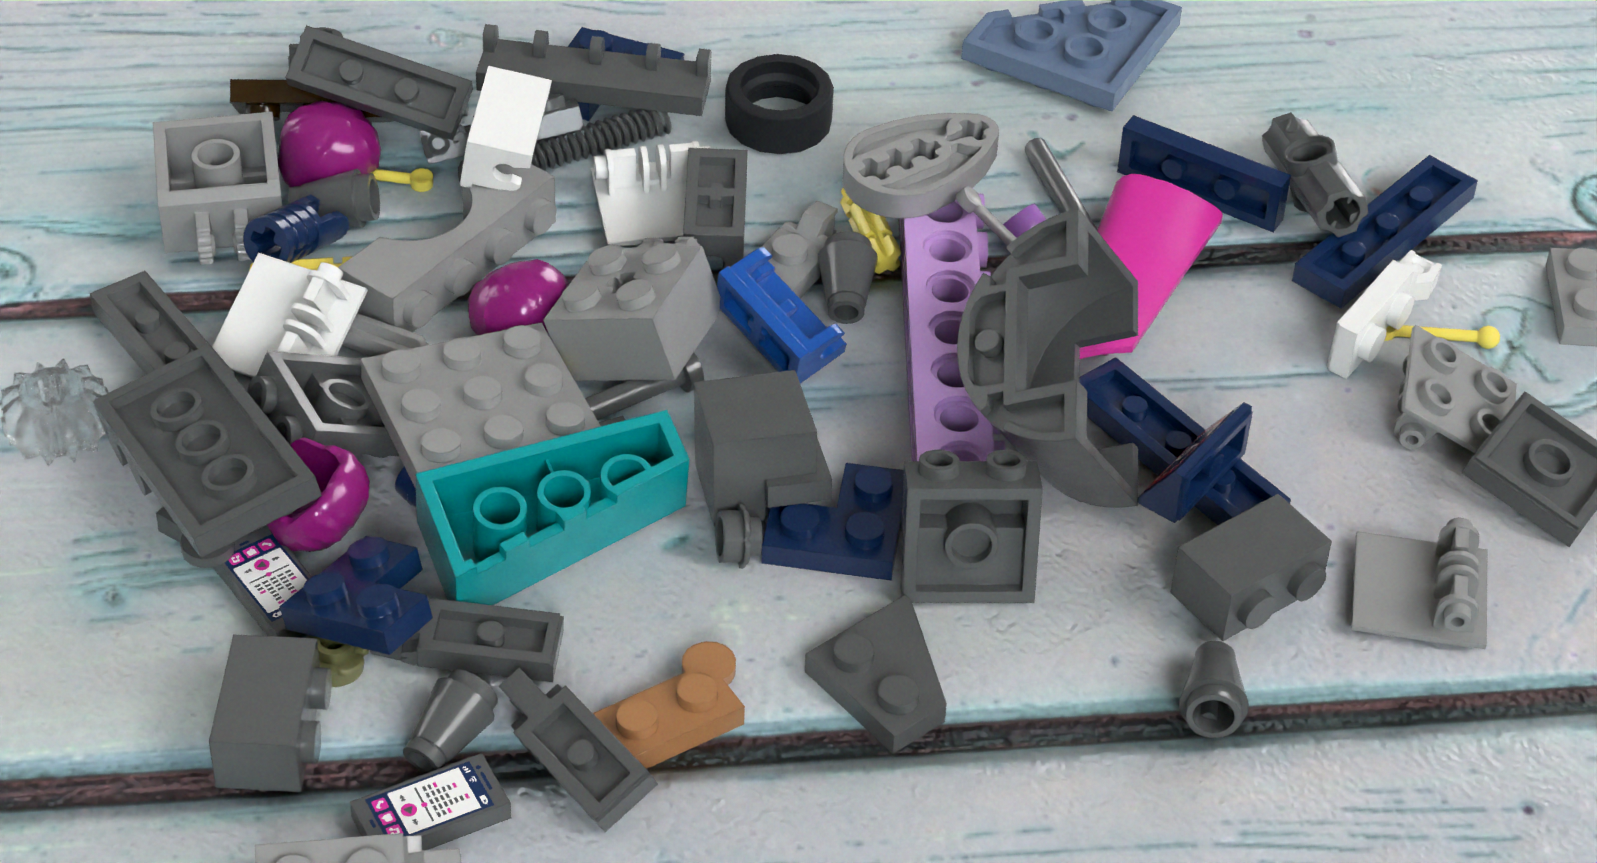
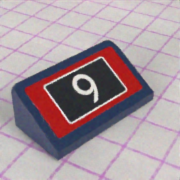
M1243 402L1203 431L1138 497L1137 502L1173 523H1176L1178 520L1180 521L1245 454L1253 414L1252 406Z

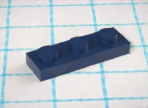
M1135 115L1123 127L1118 173L1123 175L1142 174L1169 182L1206 200L1224 214L1273 233L1283 221L1291 179L1290 174Z

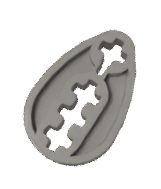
M937 113L893 120L868 128L854 136L845 148L842 177L843 188L856 205L876 215L890 218H914L930 214L957 200L956 194L966 186L973 188L987 174L997 157L999 127L991 118L981 114Z

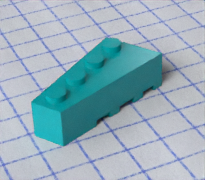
M668 410L416 473L417 523L447 600L495 605L685 507L690 459Z

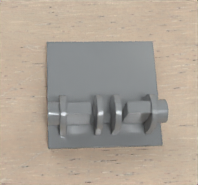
M1417 325L1412 328L1409 354L1403 361L1402 369L1405 380L1400 385L1397 405L1402 415L1395 422V436L1405 448L1418 449L1439 432L1476 453L1515 404L1517 383L1508 379L1501 371L1487 367L1458 350L1448 340L1436 337Z
M1458 517L1449 520L1446 526L1441 529L1437 542L1357 531L1351 630L1486 649L1488 549L1478 548V530L1468 519Z

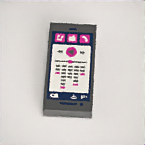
M267 525L236 540L234 554L222 565L213 567V569L267 636L295 638L306 636L307 634L285 628L279 606L304 587L305 582L312 577L287 546L278 543Z
M482 753L350 801L351 818L361 836L403 833V836L421 835L422 851L511 819V802Z

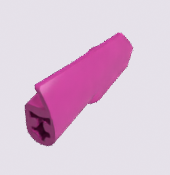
M1129 174L1122 176L1116 181L1097 232L1138 281V336L1081 347L1080 359L1096 355L1107 356L1114 353L1133 352L1191 265L1222 223L1223 214L1217 207L1188 190L1146 175Z

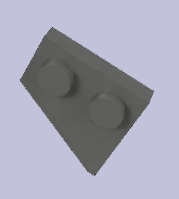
M903 595L805 654V673L892 754L945 722L947 703L912 601L906 595Z

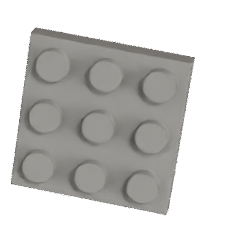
M542 323L514 326L507 330L467 338H454L447 342L407 350H394L387 354L361 359V379L415 488L416 473L601 427Z

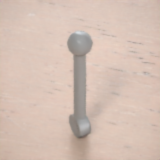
M966 186L956 194L959 205L969 213L974 212L1007 246L1016 239L981 203L978 193L973 188Z

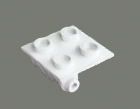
M698 141L669 145V160L666 161L664 145L657 144L656 162H649L646 146H639L637 164L634 148L604 149L603 156H593L591 175L607 246H638L642 244V241H645V238H661V240L667 242L683 237L688 148H711L710 145L699 146Z
M258 253L212 348L232 371L252 378L257 375L267 351L337 356L368 290L365 287L341 280L343 272L331 264L321 262L317 270H310Z

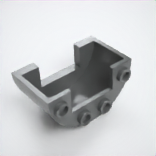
M1077 208L1048 218L1018 236L1006 247L1011 254L998 266L991 276L985 273L982 274L966 303L961 318L957 342L958 366L965 390L977 409L1019 453L1026 457L1027 461H1037L1040 474L1054 488L1070 498L1093 506L1107 508L1138 506V447L1134 443L1096 449L1087 439V390L1079 383L1081 347L1138 336V281L1080 209Z

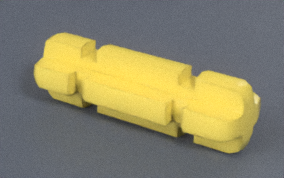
M842 188L841 193L843 197L840 204L846 216L850 218L848 221L853 232L867 237L872 244V248L877 253L878 261L875 272L880 274L885 270L895 271L900 266L899 256L901 255V249L896 239L892 236L893 232L886 218L868 212L856 205L848 197L844 188Z

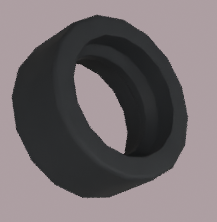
M772 54L757 56L745 61L729 74L725 88V121L729 133L742 145L759 152L787 154L811 148L819 144L830 131L834 87L827 72L816 63L799 56ZM780 97L793 99L806 105L797 109L773 110L765 109L753 103L761 99Z

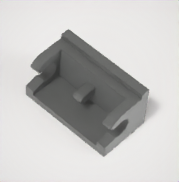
M688 148L683 237L694 236V239H697V243L700 244L699 246L703 247L706 257H720L723 259V269L727 266L731 267L744 258L748 150Z

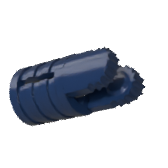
M310 194L251 220L244 230V247L253 263L258 253L292 263L343 238L350 229L348 217L337 210L336 212L333 211L319 217L317 212L321 205L319 203L320 200Z

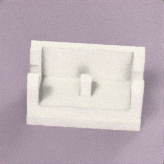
M488 66L466 143L460 186L469 188L474 184L515 191L520 188L521 177L514 174H503L495 166L507 164L513 168H530L552 80Z

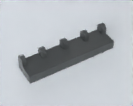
M485 24L483 30V53L476 70V88L478 91L482 90L488 66L552 80L549 95L563 93L565 101L576 99L577 102L702 116L711 83L712 52L710 49L699 48L696 61L662 58L661 44L648 43L646 56L605 51L604 37L596 36L591 38L590 49L549 45V33L543 30L535 31L533 43L499 39L498 25Z

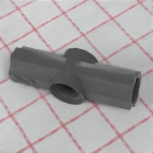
M1292 112L1273 118L1270 128L1262 135L1263 147L1276 168L1291 175L1289 186L1294 207L1300 211L1308 212L1320 230L1333 232L1337 238L1356 232L1358 224L1368 214V205L1364 194L1338 161L1334 140L1327 136L1319 135L1308 120L1299 119Z

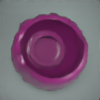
M315 101L298 107L288 115L281 129L278 151V167L281 176L290 188L356 168L359 169L361 174L372 173L379 167L381 155L378 133L372 126V123L365 118L363 112L341 102Z
M538 259L513 262L487 274L483 280L477 282L469 296L468 313L471 328L476 335L507 330L514 326L542 323L547 331L543 320L558 301L563 291L569 286V282L554 266Z
M303 437L292 442L290 446L316 477L322 496L296 509L293 513L267 524V527L278 543L287 546L291 551L314 552L327 549L336 542L341 541L347 532L354 527L367 504L370 481L365 468L351 451L335 445H323Z

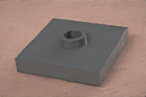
M1525 391L1462 471V474L1568 547L1572 545L1597 511V440Z

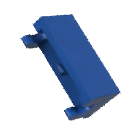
M761 247L731 267L727 266L719 272L717 288L720 294V310L778 372L795 370L801 384L845 352L847 343L841 338L845 332L837 324L826 327L774 272L775 267L769 262L772 255L765 247Z

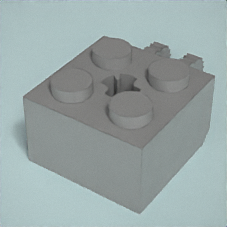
M273 112L153 122L156 190L165 253L198 252L200 265L214 263L216 248L234 247V252L238 255V261L251 260L246 253L243 242L244 230L247 224L257 217L282 207Z
M694 236L678 237L674 244L664 243V240H661V238H645V241H642V244L638 245L637 248H622L618 245H608L595 249L589 255L588 260L543 320L553 344L575 381L676 380L718 317L720 311L718 288L702 246H699L700 244L697 243V239H694Z

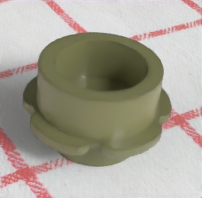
M311 635L307 637L317 639L320 667L331 669L332 687L348 685L360 677L365 663L363 657L369 653V650Z

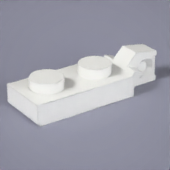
M1412 250L1400 262L1392 260L1337 322L1327 363L1328 370L1347 379L1363 360L1367 362L1373 361L1384 343L1387 327L1391 326L1399 330L1408 319L1414 301L1429 299L1438 282L1442 265L1438 262L1435 264L1418 256Z

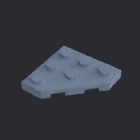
M1065 0L1039 4V12L1031 15L1012 17L1008 9L987 12L963 40L961 59L983 66L990 71L1000 72L1032 83L1041 89H1048L1083 101L1087 105L1100 107L1112 112L1178 28L1182 7L1163 0H1111L1109 3L1085 6L1082 0Z

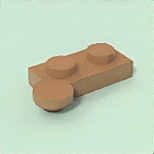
M705 641L694 644L682 656V674L593 714L648 769L744 725L745 706L728 686L736 674V657L732 650L718 642Z

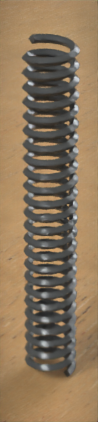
M637 109L636 112L630 110L628 114L613 115L611 119L606 117L603 122L600 120L595 121V124L589 122L586 126H581V130L537 140L531 164L546 171L547 165L554 169L556 164L563 166L564 161L571 164L572 158L578 162L581 156L587 159L589 153L592 156H596L597 151L604 154V149L613 150L614 146L620 149L622 143L628 147L630 142L637 144L639 139L644 142L647 136L650 139H653L655 134L661 137L663 131L670 134L672 129L670 117L667 112H661L666 126H663L657 111ZM464 160L458 166L459 182L461 180Z

